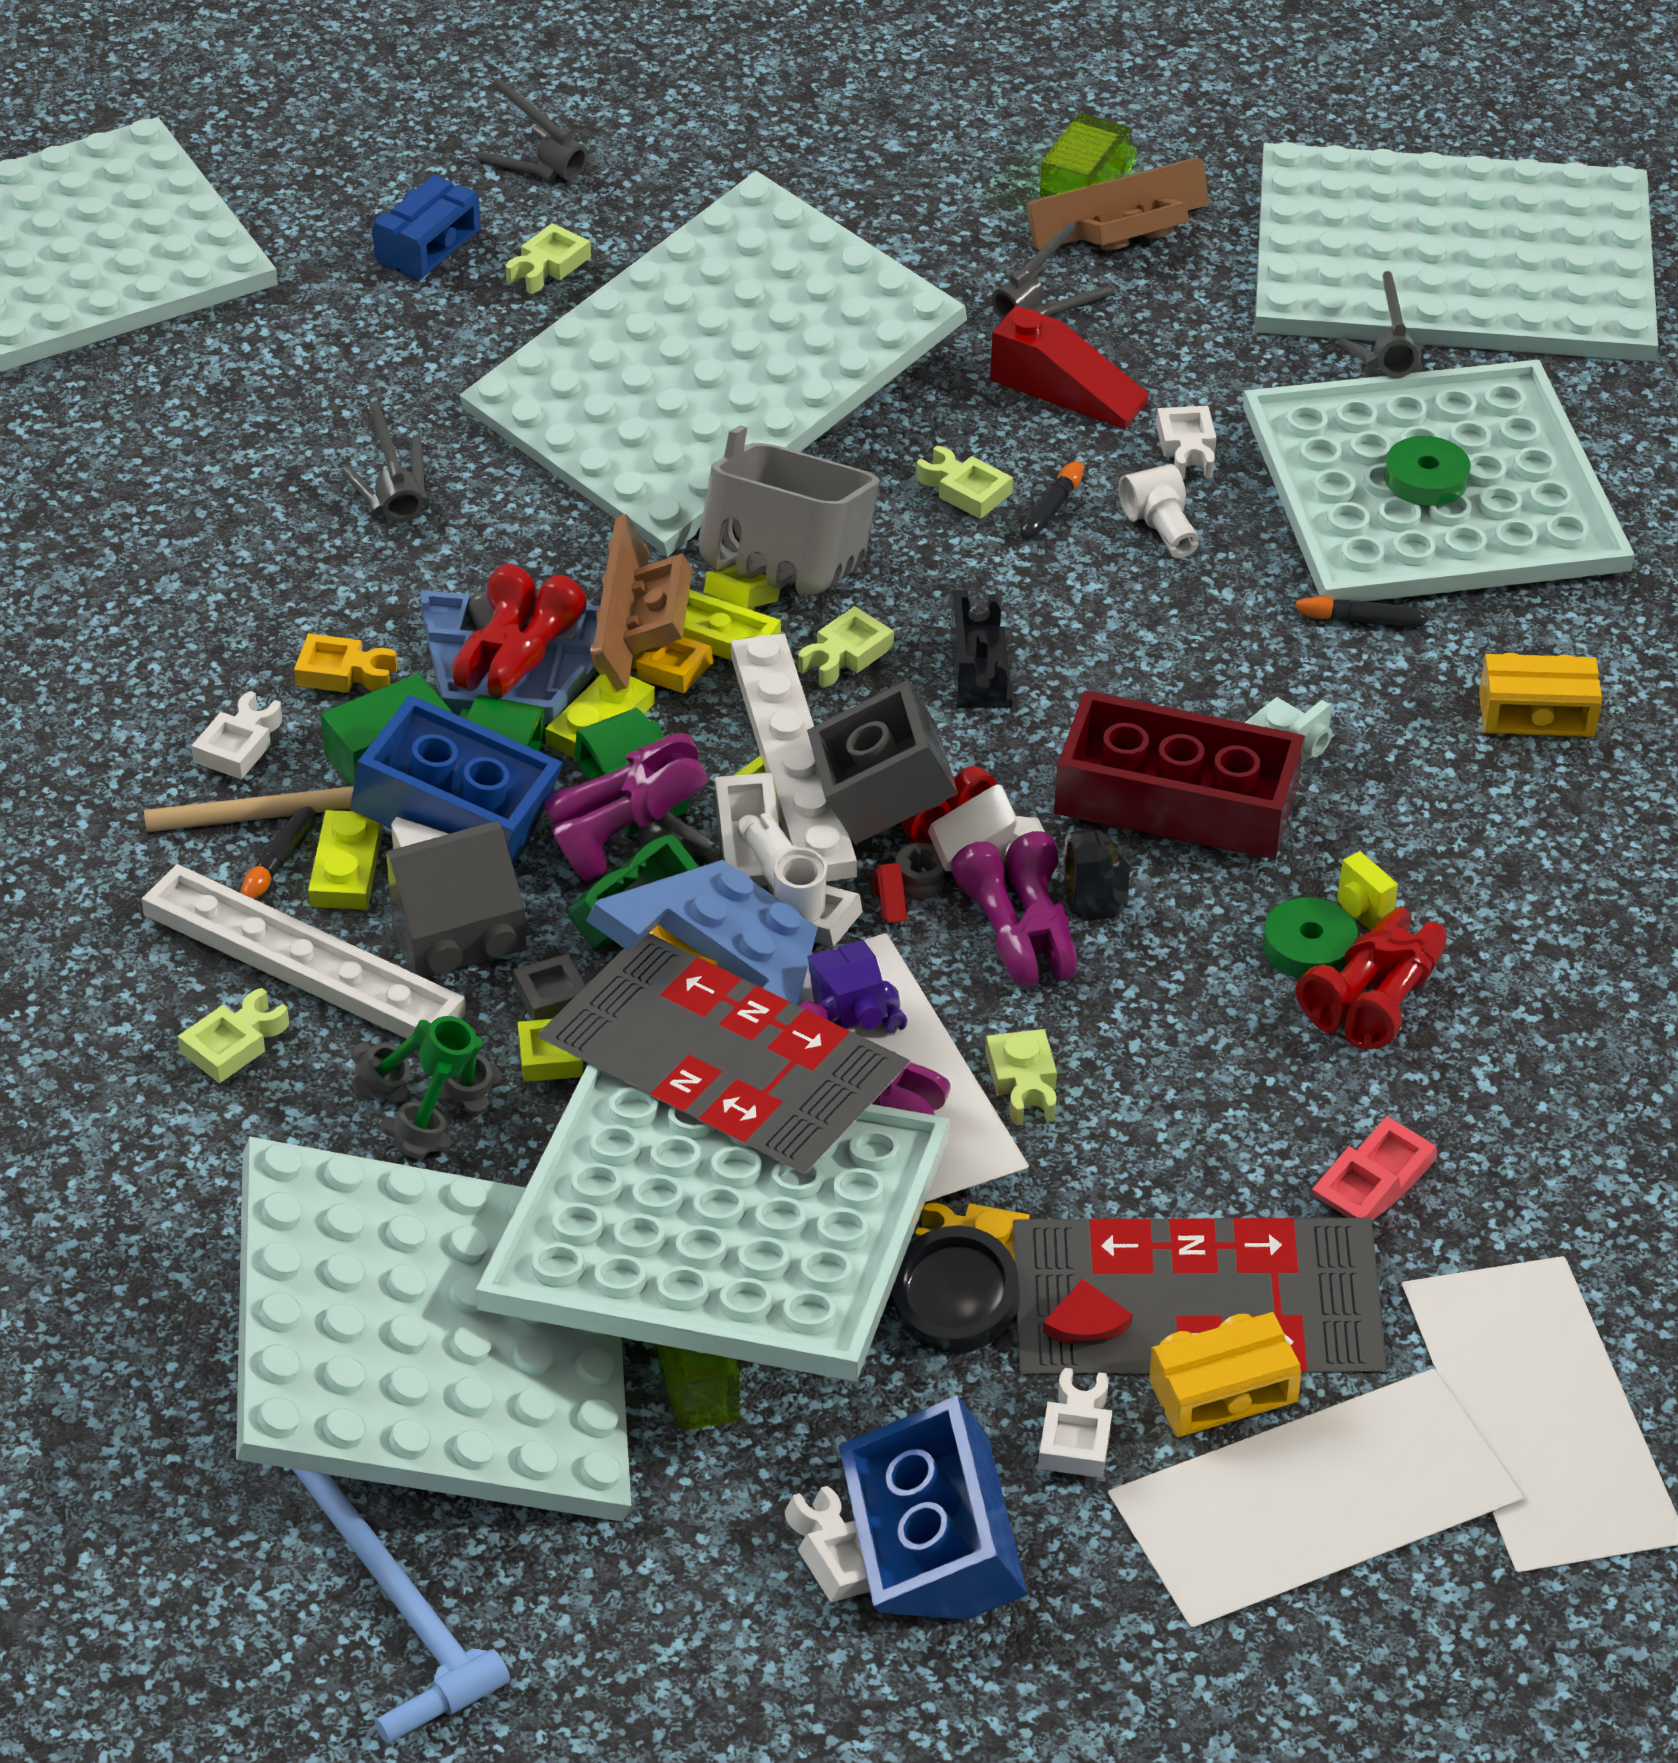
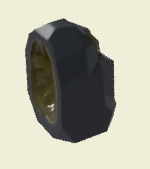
M1089 828L1068 833L1065 839L1063 873L1065 894L1071 912L1085 921L1115 918L1128 905L1130 865L1125 861L1123 855L1115 851L1113 840L1101 831Z

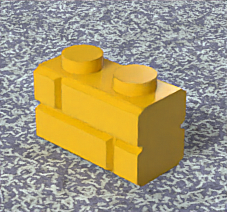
M1516 653L1486 654L1479 687L1483 733L1594 737L1602 704L1597 658L1574 657L1571 655H1518Z
M1274 1312L1252 1317L1249 1314H1237L1223 1321L1218 1328L1195 1335L1188 1331L1175 1332L1164 1338L1159 1345L1151 1347L1149 1378L1161 1407H1164L1166 1418L1175 1436L1179 1438L1298 1402L1301 1368L1290 1343L1285 1340V1334Z

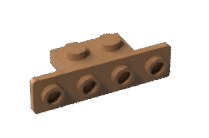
M1191 158L1029 201L1027 203V212L1033 247L1041 250L1068 223H1073L1075 230L1063 244L1085 240L1099 244L1102 250L1126 247L1130 244L1129 238L1144 235V238H1159L1173 233V226L1189 222V210L1209 204L1204 162L1200 158Z
M627 514L615 518L612 539L608 543L609 558L606 573L602 577V599L600 608L596 612L597 628L594 643L590 647L591 659L596 670L601 675L605 674L616 691L628 688L633 654L651 648H663L676 640L682 639L692 576V567L683 553L648 565V547Z

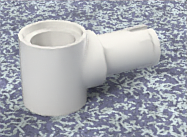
M1168 464L1120 477L1119 497L1128 519L1133 522L1144 519L1150 528L1156 529L1172 557L1183 558L1192 554L1198 547L1197 540H1199V536L1183 513L1186 503V491L1178 468L1173 464Z
M760 814V821L765 826V829L756 817L751 818L743 826L741 835L764 865L762 872L773 888V896L783 903L793 906L801 916L813 923L821 917L825 910L827 865L824 858L814 850L792 845L772 814Z

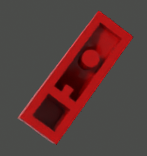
M1016 305L992 332L990 381L1123 429L1127 428L1148 402L1149 394L1060 320Z

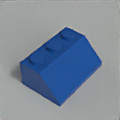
M410 694L358 760L350 810L391 829L392 822L396 817L448 834L499 821L504 832L512 865H514L530 842L545 808L544 801L553 790L563 762Z
M958 1395L839 1445L873 1606L879 1613L967 1620L1028 1595L989 1437Z

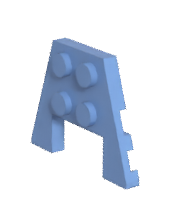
M422 590L420 595L421 613L439 695L451 709L452 713L460 716L463 709H471L473 702L479 694L491 696L487 688L488 672L474 691L458 688L452 677V664L464 642L475 632L466 631L469 619L467 609L470 594ZM587 605L585 614L578 621L574 639L555 638L546 646L542 662L533 671L526 674L501 699L544 707V724H550L559 716L597 672L591 659L590 647L595 639L597 628L596 612L600 606Z
M724 860L600 899L594 904L586 919L588 923L629 952L657 925H660L704 957L717 961L718 967L796 1005L799 1004L808 969L807 956L812 953L818 929L817 926L801 916L793 906L783 903L753 882L746 873L733 868Z

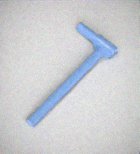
M292 1469L441 1665L437 1668L431 1689L375 1719L376 1728L385 1743H391L443 1713L452 1715L510 1682L508 1669L501 1656L494 1649L487 1651L473 1648L467 1652L464 1651L329 1474Z

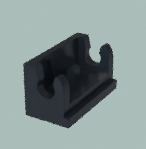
M952 590L950 639L957 708H1012L1005 626H1000L1001 606L998 597L995 594H990L988 611L983 614H973L970 612L971 603L968 591Z

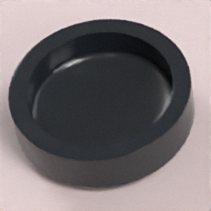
M946 1226L931 1230L919 1236L908 1245L892 1287V1295L898 1319L912 1338L934 1350L959 1353L986 1346L1007 1330L1016 1316L1019 1307L1020 1286L1014 1259L1005 1245L997 1238L973 1227Z

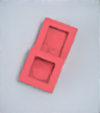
M1386 1116L1358 1150L1350 1146L1347 1147L1312 1188V1195L1348 1218H1371L1373 1221L1403 1196L1437 1159V1148L1431 1142Z

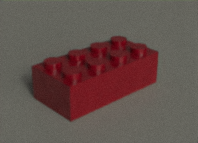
M1084 690L1057 764L1054 814L1276 860L1299 785L1305 735Z

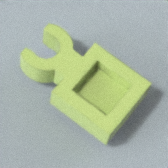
M551 223L521 246V256L508 261L506 264V282L513 284L519 278L526 277V292L530 294L536 293L542 289L544 279L548 275L561 280L591 257V242Z
M942 446L933 448V464L923 459H919L916 464V479L920 483L930 487H939V498L979 519L983 518L1012 494V476L973 456L961 463L955 460V455L951 450Z
M854 606L817 632L816 644H811L801 649L798 654V672L804 674L813 667H819L818 684L822 687L830 686L838 680L839 670L846 666L857 674L894 648V631Z
M263 988L249 993L243 1000V1008L236 1013L222 1005L178 1036L180 1053L218 1083H221L264 1053V1037H273L282 1033L289 1025L288 1007L284 1004L276 1007L271 1012L263 1013L269 1008L267 991Z
M1045 1029L986 1036L985 1053L997 1096L1011 1094L1009 1115L1012 1122L1016 1126L1023 1125L1024 1107L1030 1105L1040 1107L1044 1111V1117L1047 1122L1054 1121L1057 1098L1053 1089H1056L1057 1070Z

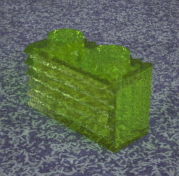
M1078 112L1077 118H1074L1073 123L1071 122L1070 126L1066 128L1062 137H1059L1058 142H1055L1054 147H1051L1050 153L1047 152L1046 158L1043 157L1039 196L1041 198L1116 179L1121 172L1125 174L1130 173L1137 154L1136 146L1132 145L1133 129Z
M655 1344V1348L658 1349L660 1365L663 1368V1378L666 1379V1388H668L669 1398H671V1407L674 1408V1417L677 1419V1428L683 1431L736 1422L741 1417V1398L739 1395L741 1393L739 1387L741 1385L739 1379L741 1375L736 1359Z

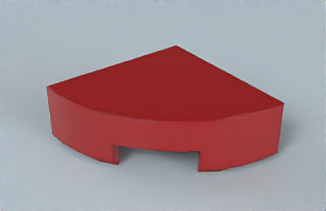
M901 863L885 864L874 868L871 872L874 895L880 897L881 918L886 923L908 921Z
M1082 1279L1044 1321L1042 1333L1057 1341L1073 1344V1340L1093 1341L1103 1339L1108 1341L1118 1337L1132 1325L1133 1314Z

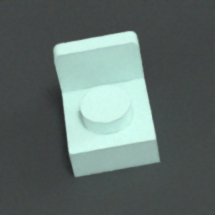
M1276 697L1245 723L1305 735L1302 765L1309 758L1321 755L1327 748L1332 737V729L1329 728L1332 705L1321 700L1306 713H1303Z

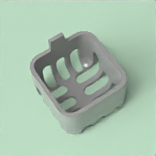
M740 425L730 430L724 457L711 465L698 539L699 552L706 564L719 571L736 564L738 576L746 579H753L759 574L766 573L767 584L776 588H782L790 582H796V591L799 595L820 594L861 566L867 552L880 479L864 470L781 446L765 443L745 445L747 427ZM732 524H733V528H734V531H735V533H736V536H737V538L740 540V543H739V542L735 539V537H734V534H733V532H732ZM722 538H723V541H724L725 545L729 548L730 551H728V550L723 546V544H722Z

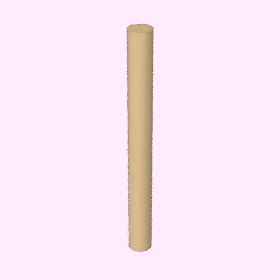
M354 786L144 810L146 832L293 816L297 811L306 807H311L315 810V813H322L325 810H348L351 806Z

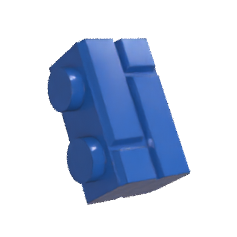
M433 175L419 188L410 189L404 196L403 201L389 213H381L373 223L372 237L374 241V255L377 262L395 271L400 268L402 274L420 281L481 229L480 206L477 193L461 185L454 187L451 181Z

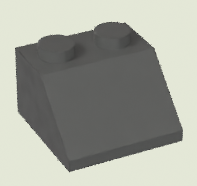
M499 821L386 851L393 935L412 973L423 978H429L527 949L525 908L504 832Z

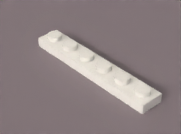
M785 633L731 640V659L765 772L772 773L776 807L785 836L792 845L814 850L824 858L827 865L826 881L857 877V859L849 834L828 804L823 793L807 732L808 729L814 727V723Z
M176 864L142 898L144 916L406 1039L413 1034L420 1020H427L432 1023L435 1019L442 1016H454L461 1019L466 1014L464 996L179 864Z

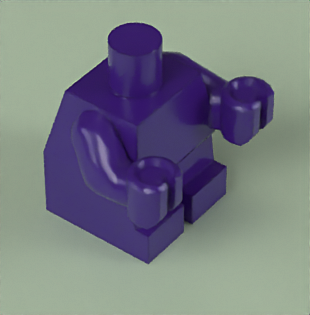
M864 940L843 945L834 950L830 949L807 956L814 1003L821 1005L827 1010L829 1021L845 1029L862 1025L866 1029H873L880 1023L889 1033L895 1032L894 1026H897L900 1031L906 1028L908 1020L900 1009L899 991L890 982L882 980L876 956Z

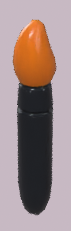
M1071 462L1060 470L1057 480L1050 486L1021 524L1020 536L1022 539L1030 540L1036 537L1066 501L1070 493L1077 489L1081 483L1085 467L1082 462Z
M1325 596L1297 600L1295 603V607L1302 614L1317 620H1326L1333 617L1334 619L1344 621L1349 620L1351 622L1402 628L1420 627L1429 620L1424 612L1406 606L1355 600H1333Z
M311 807L303 808L290 818L265 850L255 867L250 868L246 873L240 890L241 894L256 899L267 891L271 878L282 868L309 833L315 821L314 809Z

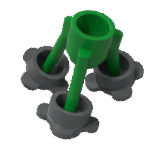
M442 1016L435 1019L432 1023L427 1020H420L413 1034L399 1047L390 1043H378L371 1047L368 1043L361 1042L351 1050L350 1054L352 1060L356 1063V1077L351 1083L354 1092L364 1099L370 1096L386 1098L389 1103L396 1105L405 1100L408 1095V1090L404 1085L409 1079L411 1072L407 1057L420 1046L418 1055L422 1069L431 1077L422 1102L403 1104L396 1118L384 1117L380 1124V1130L385 1135L394 1138L395 1147L401 1153L415 1159H422L428 1152L435 1150L446 1152L452 1144L450 1136L443 1133L446 1127V1120L434 1108L437 1100L440 1102L452 1101L457 1105L464 1106L466 1112L470 1114H481L489 1106L487 1097L492 1088L498 1087L501 1084L502 1072L496 1065L490 1064L483 1055L479 1054L483 1040L476 1036L472 1027L464 1020L454 1016Z

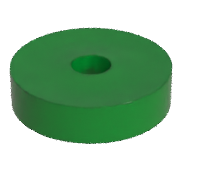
M1433 436L1409 437L1397 442L1388 451L1384 479L1388 488L1403 500L1419 505H1443L1455 501L1464 494L1468 486L1471 464L1464 450L1448 440Z
M1313 897L1294 898L1277 905L1267 916L1263 935V950L1267 959L1274 967L1295 978L1300 979L1310 968L1322 964L1331 966L1340 973L1346 966V951L1353 946L1358 938V929L1352 916L1333 902Z

